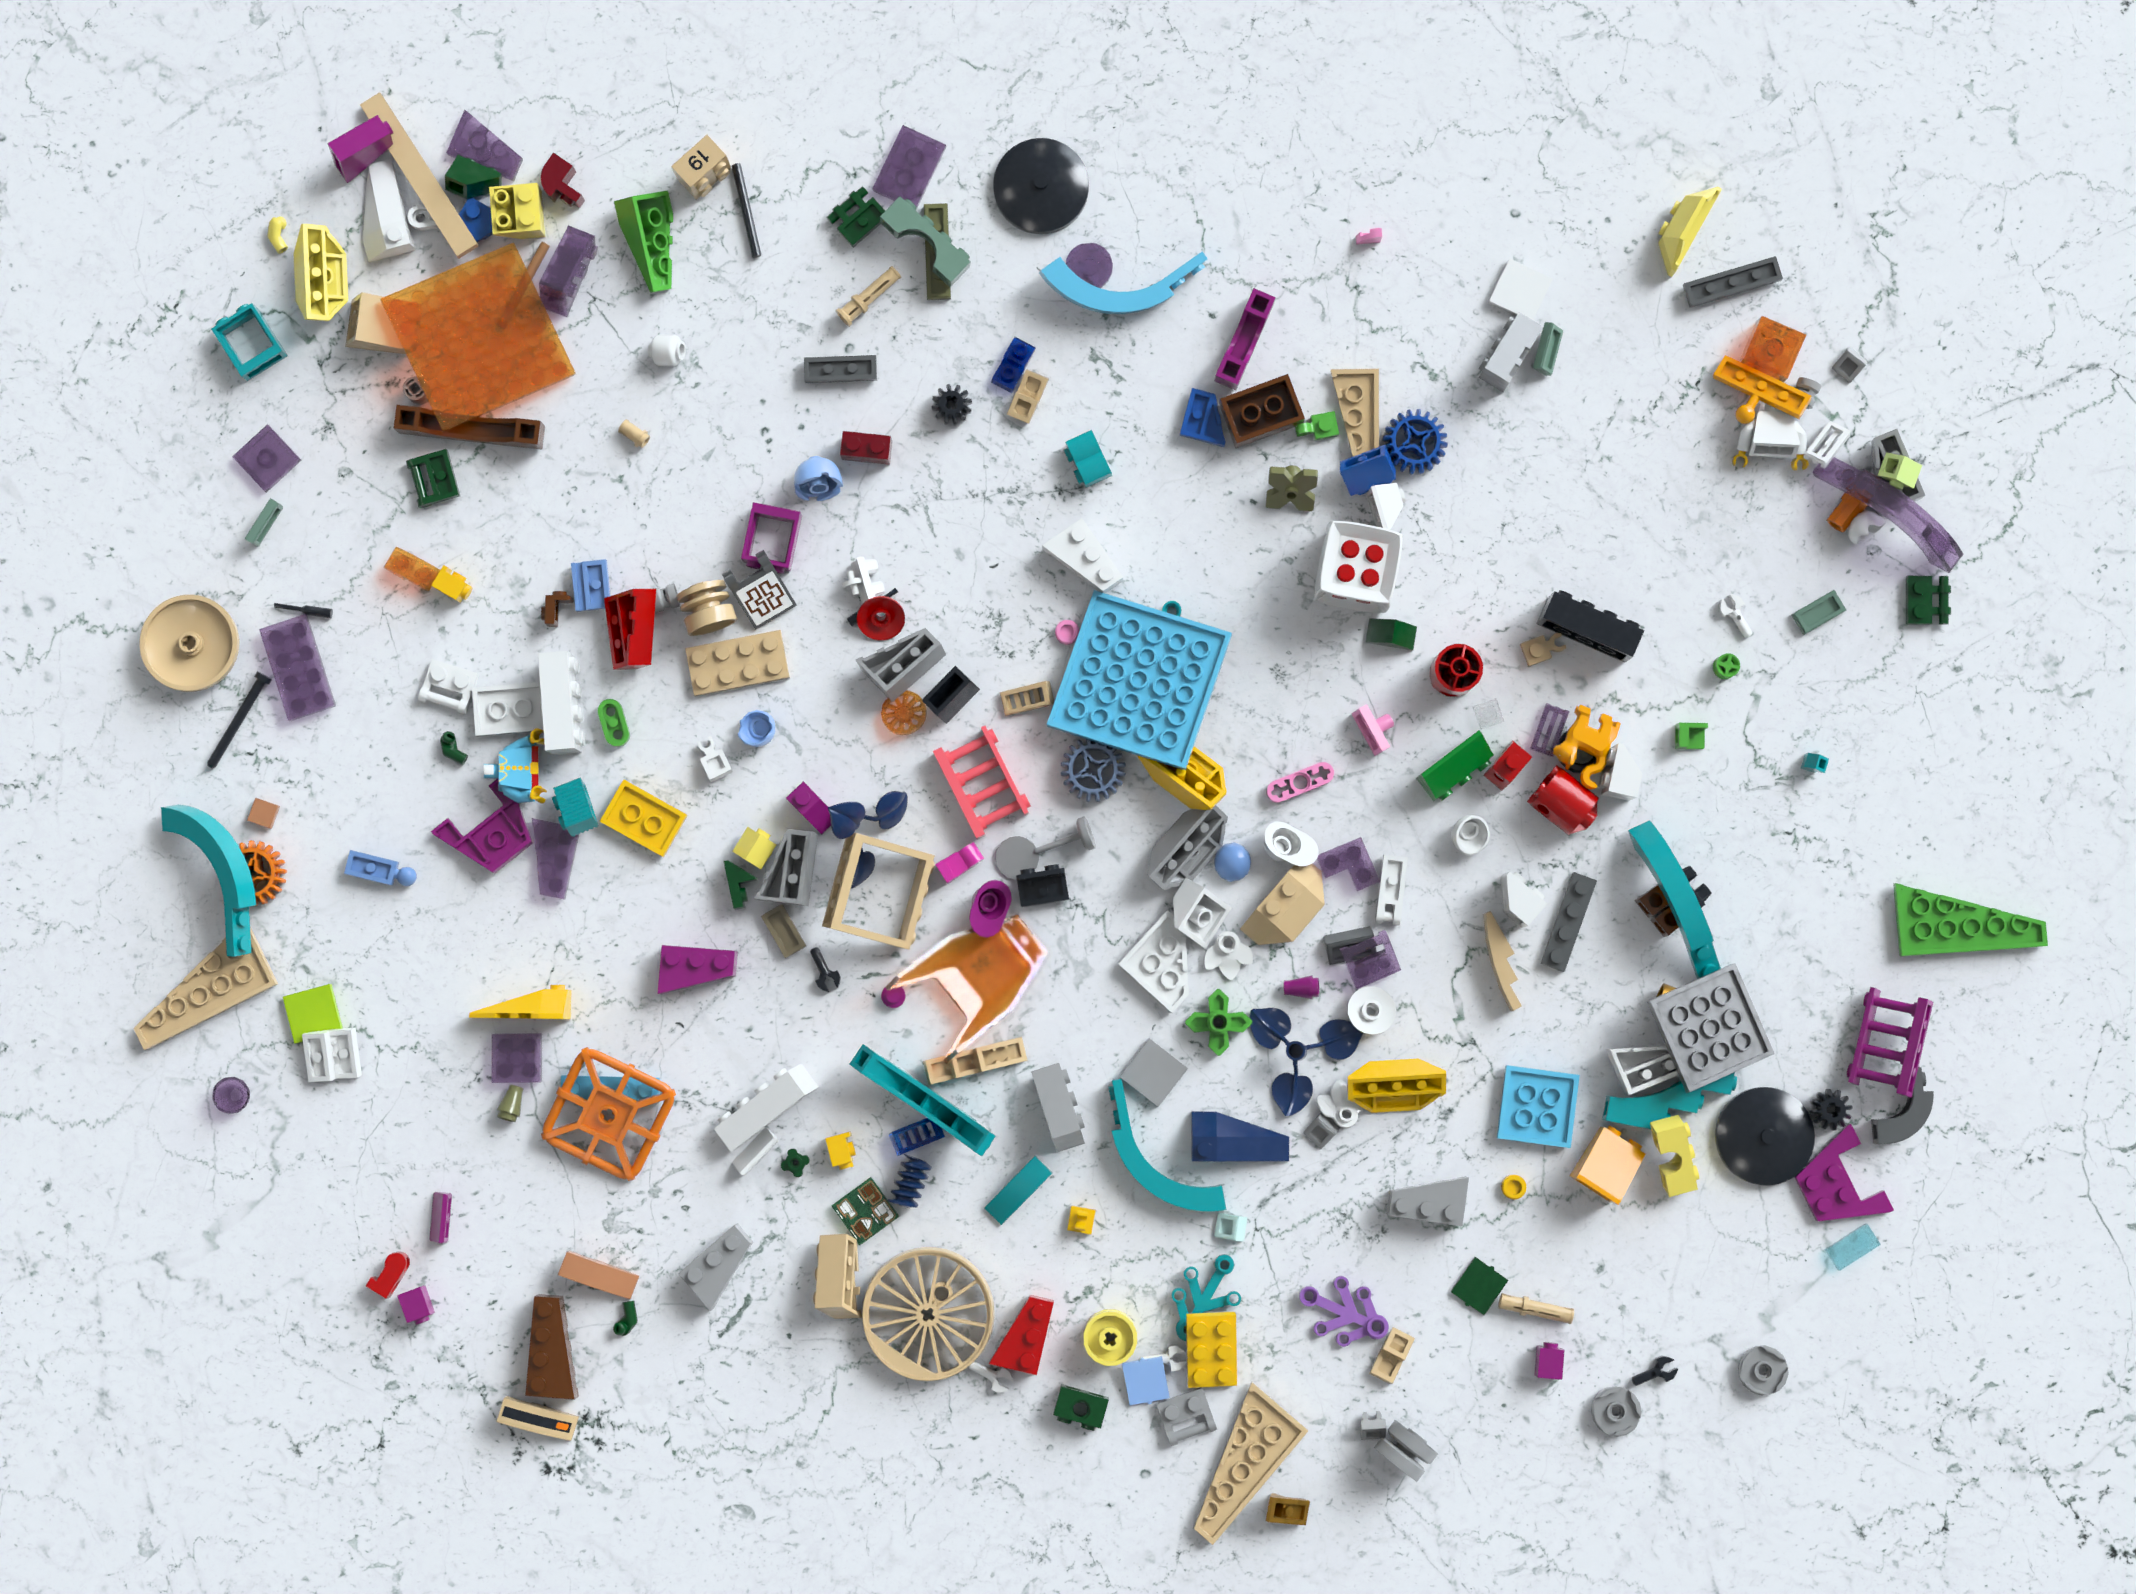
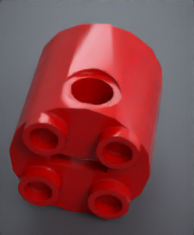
M1466 644L1447 646L1434 658L1430 666L1432 686L1439 693L1447 697L1465 695L1479 683L1483 675L1481 656L1474 648Z
M1558 765L1544 778L1539 788L1527 800L1530 806L1567 835L1587 830L1598 816L1597 801L1599 797Z

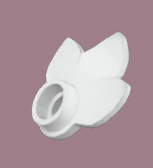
M1231 931L1219 934L1216 944L1207 949L1204 958V965L1207 970L1219 966L1222 974L1229 980H1233L1236 977L1241 964L1253 963L1251 949L1247 945L1240 943L1239 937ZM1225 939L1232 941L1230 948L1224 947L1223 941Z
M1341 1080L1335 1082L1331 1096L1320 1095L1317 1097V1104L1323 1115L1334 1118L1335 1123L1342 1128L1352 1127L1357 1122L1358 1113L1364 1109L1355 1102L1348 1100L1347 1083ZM1342 1112H1348L1350 1118H1343Z

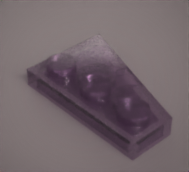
M464 110L446 152L447 155L456 158L457 155L470 158L483 166L494 168L502 173V177L514 181L522 164V157L469 112Z
M532 818L540 895L565 900L579 835L571 836L568 830L563 831L558 823Z

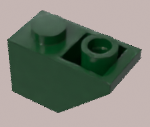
M457 155L445 174V190L465 199L490 194L489 187L502 186V173L460 155Z

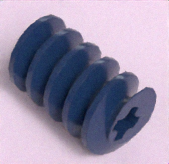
M904 1154L909 1159V1162H901V1165L906 1170L897 1172L903 1179L894 1181L899 1190H891V1193L896 1198L888 1199L887 1201L909 1209L917 1208L919 1204L913 1198H921L922 1195L917 1189H924L925 1185L920 1180H927L929 1177L923 1170H931L932 1167L926 1161Z

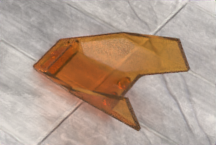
M1017 914L1005 918L1001 929L994 936H979L972 928L949 935L896 975L885 988L889 991L929 978L938 981L966 1017V1024L943 1060L947 1064L1012 1012L1048 951Z

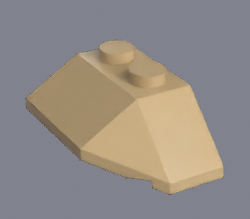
M1313 863L1308 866L1294 865L1256 908L1240 930L1258 945L1293 942L1325 905L1322 871Z

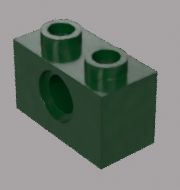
M1061 1384L1053 1415L1058 1416L1057 1421L1071 1424L1072 1421L1079 1422L1082 1428L1095 1431L1096 1427L1100 1429L1102 1427L1109 1397ZM1078 1402H1083L1088 1407L1087 1412L1083 1415H1078L1073 1410L1074 1405Z

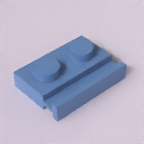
M607 560L571 563L575 610L581 612L605 609L604 598L611 596Z

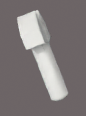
M1733 594L1728 595L1734 604L1733 609L1728 608L1724 599H1721L1719 603V613L1721 616L1727 615L1732 617L1743 637H1750L1752 631L1740 613L1741 606L1745 605L1742 598Z
M1177 1345L1168 1346L1169 1350L1165 1354L1143 1356L1144 1359L1162 1356L1163 1364L1170 1366L1171 1371L1180 1370L1187 1362L1186 1360L1175 1362L1173 1359H1169L1176 1353H1186L1185 1350Z
M976 1361L968 1367V1369L989 1379L992 1383L991 1390L997 1393L1008 1391L1009 1388L1000 1385L996 1377H1006L1013 1382L1012 1374L1007 1368L1002 1367L1001 1370L993 1371Z

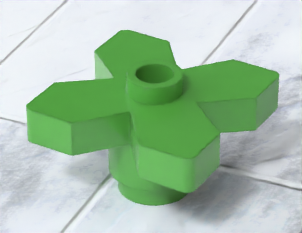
M1216 989L1208 997L1210 1013L1194 1012L1185 1021V1024L1194 1033L1210 1031L1208 1047L1217 1056H1220L1229 1047L1228 1031L1243 1033L1252 1024V1020L1244 1012L1227 1013L1229 997L1220 989ZM1219 1017L1223 1020L1221 1027L1214 1025L1215 1018Z

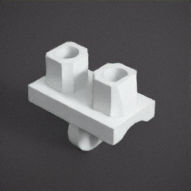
M864 557L856 558V561L851 563L852 571L846 572L848 581L843 582L842 585L844 589L851 588L853 596L859 594L863 604L872 597L883 595L885 589L881 581L874 583L870 581L869 575L878 572L876 560H864Z

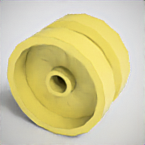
M1104 1309L1095 1313L1087 1321L1083 1331L1084 1346L1088 1355L1095 1362L1105 1366H1117L1126 1362L1133 1355L1137 1345V1331L1133 1321L1124 1312L1116 1309ZM1108 1332L1114 1333V1340H1106V1334Z

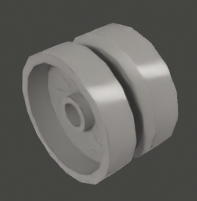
M1394 1420L1388 1428V1433L1397 1441V1444L1395 1445L1387 1438H1381L1374 1448L1417 1482L1425 1471L1414 1459L1418 1457L1423 1462L1431 1464L1438 1453L1427 1445V1441L1410 1428L1407 1429L1401 1423Z

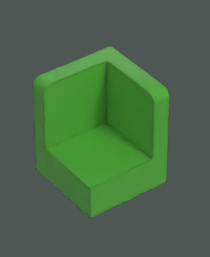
M1677 723L1675 725V749H1704L1705 729L1708 728V723Z

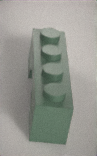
M899 196L880 216V224L897 239L907 235H916L927 240L934 249L936 258L932 272L951 287L970 267V256L962 248L957 249L952 245L951 238L945 232L939 233L933 227V221L926 215L922 217L916 211V206L909 199L904 200Z

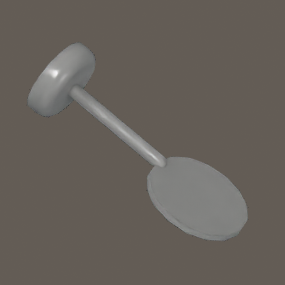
M1085 816L1077 819V834L1038 848L1027 838L1020 836L1009 837L997 848L995 856L997 867L1006 877L1016 880V875L1021 874L1020 870L1037 868L1038 854L1079 839H1081L1087 850L1095 849L1094 837Z

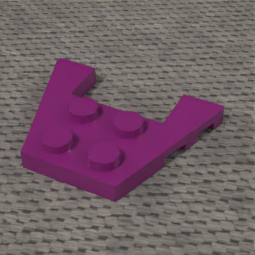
M498 779L492 782L489 787L503 806L468 834L463 836L449 818L431 831L433 835L494 874L533 844L519 803L511 800L498 790Z
M1852 1124L1844 1126L1842 1131L1835 1138H1832L1827 1143V1146L1815 1155L1803 1170L1794 1177L1816 1221L1894 1211L1884 1190L1860 1200L1839 1158V1154L1861 1144Z

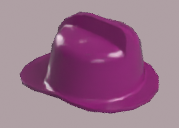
M998 880L988 881L973 894L969 920L973 931L979 936H994L999 932L1004 923L1012 901L1011 891L1004 882Z

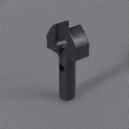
M818 947L811 949L810 953L820 972L819 979L815 980L817 986L826 992H830L825 984L826 975H828V977L834 980L835 986L838 988L841 980L838 970H829Z
M1662 1355L1655 1358V1367L1633 1376L1632 1383L1637 1386L1658 1376L1662 1377L1665 1382L1674 1379L1678 1368H1673L1668 1372L1661 1370L1664 1364L1670 1363L1674 1359Z

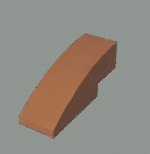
M572 1251L566 1252L558 1273L559 1276L628 1299H631L639 1279V1275Z

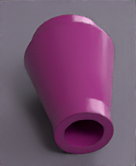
M1313 975L1293 980H1284V995L1312 1000L1313 997H1319V978H1313Z

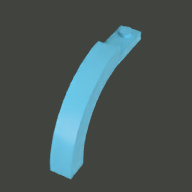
M1202 251L1156 284L1129 292L1109 291L1087 283L1069 269L1061 257L1040 270L1039 274L1055 292L1077 306L1099 313L1129 314L1150 309L1171 298L1174 294L1169 287L1177 288L1185 282L1183 277L1189 272L1195 275L1205 268L1203 263L1207 260V257Z

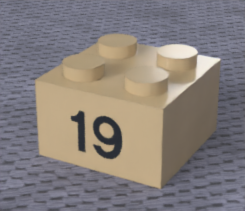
M705 135L671 166L677 180L696 200L700 196L705 197L712 190L711 186L718 180H724L729 175V170L731 169L727 155L708 135Z

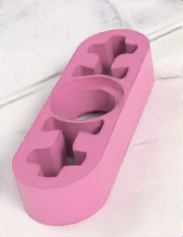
M1320 762L1277 779L1267 787V796L1272 802L1280 803L1328 784L1334 776L1333 767L1326 762ZM1319 767H1322L1323 770L1328 769L1327 779L1323 780L1322 777L1314 779L1316 784L1312 785L1311 777L1307 772L1311 771V775H1315L1319 772ZM1296 776H1304L1306 778L1307 786L1304 789H1297L1294 786L1293 780ZM1289 780V786L1294 792L1293 794H1289V789L1281 793V798L1271 794L1274 790V785L1282 788L1287 785L1284 781Z

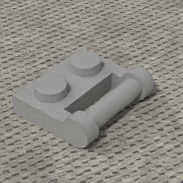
M1202 1387L1156 1403L1171 1446L1177 1445L1180 1440L1210 1430V1432L1217 1430ZM1202 1414L1206 1418L1204 1422L1176 1432L1173 1431L1172 1425Z

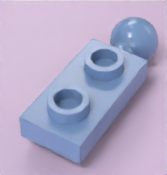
M350 850L344 874L392 886L395 879L403 886H411L417 879V874L411 867H403L399 870V862L353 850Z

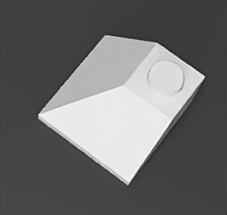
M1397 483L1371 486L1367 493V498L1376 527L1390 530L1403 507V503L1406 502L1403 489H1398Z
M1185 878L1173 897L1175 928L1206 949L1230 912L1231 907L1210 891L1188 878Z

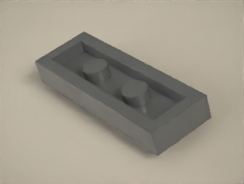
M876 355L804 357L805 383L877 381Z

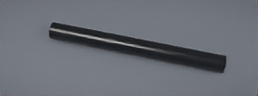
M735 163L731 166L752 258H757L762 255L741 163Z

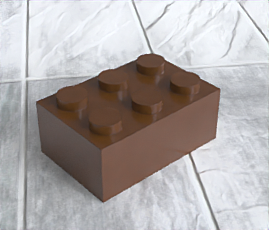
M1288 374L1220 398L1219 406L1235 449L1294 428L1297 424L1304 423L1305 420Z

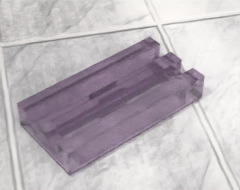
M1546 703L1530 749L1554 757L1553 748L1559 743L1570 711ZM1549 711H1552L1553 714L1541 747H1538L1537 743ZM1561 714L1562 717L1550 750H1546L1557 716Z

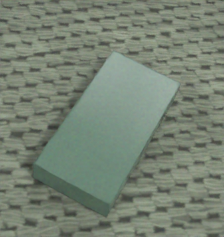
M1552 322L1544 323L1533 365L1535 370L1545 376H1551L1553 373L1563 335V330Z
M270 498L245 537V540L257 547L260 546L282 511L283 506Z
M1833 590L1791 615L1802 634L1805 635L1845 612L1846 608L1836 591Z

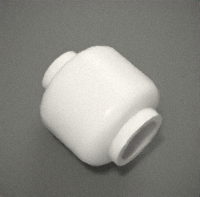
M657 335L648 346V355L658 366H677L684 359L686 353L685 344L677 335Z

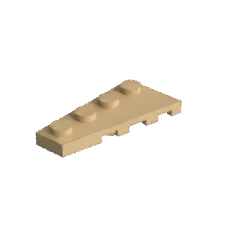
M1331 369L1352 457L1379 447V369Z

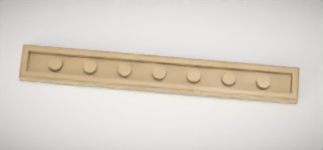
M379 92L360 104L369 119L378 115L382 122L387 121L394 133L391 135L393 145L388 150L458 259L479 247L382 94Z

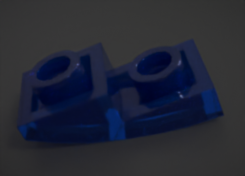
M1014 337L991 383L1013 393L1036 347Z

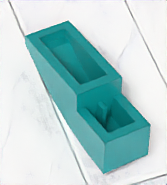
M1034 1156L984 1209L1002 1225L1053 1172Z

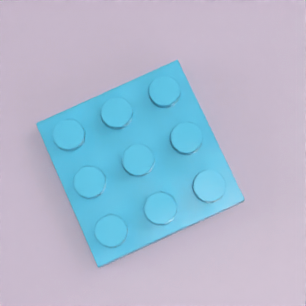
M1506 1065L1497 1138L1571 1148L1580 1075Z

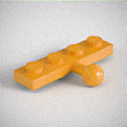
M1727 355L1724 356L1713 374V379L1751 396L1746 405L1738 407L1735 413L1737 421L1742 424H1748L1753 421L1755 417L1754 409L1759 400L1797 419H1800L1811 401V395Z

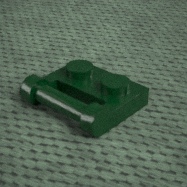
M447 449L406 461L407 468L411 470L418 495V508H425L435 503L460 497ZM426 465L433 490V495L430 496L427 495L420 466Z

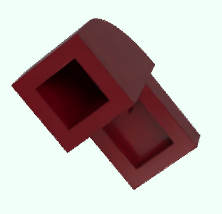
M553 152L541 171L542 187L554 203L561 195L559 199L566 205L572 207L574 204L580 208L585 202L582 194L568 186L576 170L573 165Z

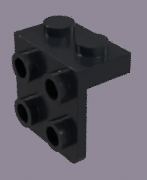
M1059 864L1044 866L1045 871L1035 872V868L1020 870L1021 874L1016 875L1021 908L1069 900L1065 868H1059Z

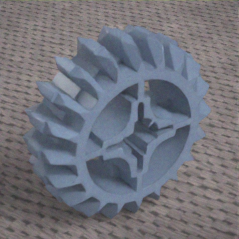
M1079 739L1077 744L1080 748L1076 749L1073 745H1070L1069 749L1073 754L1064 753V757L1069 760V763L1061 762V767L1068 768V771H1062L1061 776H1069V779L1065 780L1063 784L1066 786L1072 783L1073 786L1069 789V792L1072 794L1076 789L1079 790L1077 794L1078 799L1082 797L1083 793L1087 794L1086 802H1090L1091 795H1095L1096 802H1100L1099 794L1102 793L1105 799H1109L1107 790L1110 789L1112 793L1116 794L1117 790L1113 786L1114 783L1118 786L1123 784L1117 777H1125L1126 775L1125 772L1118 771L1119 768L1126 766L1125 762H1117L1123 755L1122 753L1114 755L1113 753L1117 750L1116 748L1112 747L1109 750L1107 745L1102 746L1097 742L1091 744V740L1086 739L1087 745H1083ZM1098 750L1105 753L1109 758L1097 761L1091 757L1088 751ZM1082 754L1085 767L1079 773L1073 775V764L1076 758ZM1087 759H1089L1091 764L1095 763L1094 766L1096 764L1100 766L1097 770L1099 780H1097L1095 775L1092 776V773L1090 775L1086 773L1089 770ZM1113 764V776L1105 785L1101 772L1107 766ZM1091 778L1097 784L1098 789L1085 788L1077 781Z

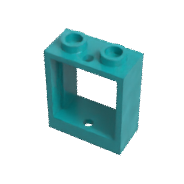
M253 303L240 306L235 314L219 319L215 323L216 326L211 328L235 368L246 381H249L288 356L261 312ZM255 317L273 346L243 364L226 335Z

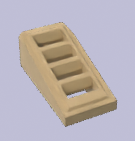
M1043 681L1000 692L1005 716L1051 706L1055 702L1050 681ZM1040 688H1042L1045 701L1043 702L1041 701V696L1039 692ZM1031 690H1033L1035 704L1031 702L1029 693ZM1022 692H1023V696H1024V700H1025V704H1026V706H1023V707H1022L1021 698H1020V694H1019V693H1022ZM1010 695H1014L1015 709L1012 708Z

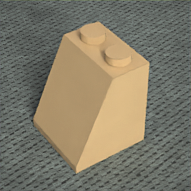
M361 292L351 301L345 347L409 354L413 349H416L418 343V335L415 334L416 325H419L421 320V311H418L419 304Z

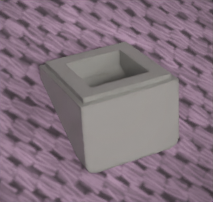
M1849 347L1833 365L1832 369L1851 383L1868 361Z
M1321 1112L1303 1134L1322 1149L1336 1135L1340 1126L1332 1118L1324 1116Z

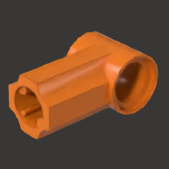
M1853 482L1841 497L1842 501L1826 521L1834 529L1842 533L1845 532L1851 521L1868 506L1874 496L1856 482Z

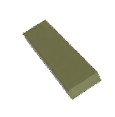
M948 203L924 204V215L933 221V227L939 233L943 231L949 236ZM925 240L927 300L951 299V287L932 272L936 259L935 252L930 243Z

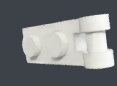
M1383 855L1375 915L1376 923L1387 921L1392 922V925H1400L1408 857ZM1385 904L1394 905V911L1386 912Z

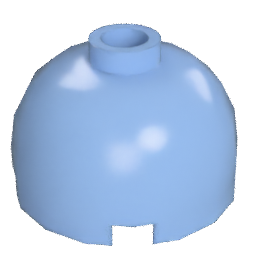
M819 456L810 457L796 469L794 476L795 493L799 498L809 501V497H817V501L833 498L841 492L840 487H843L840 470L834 462Z

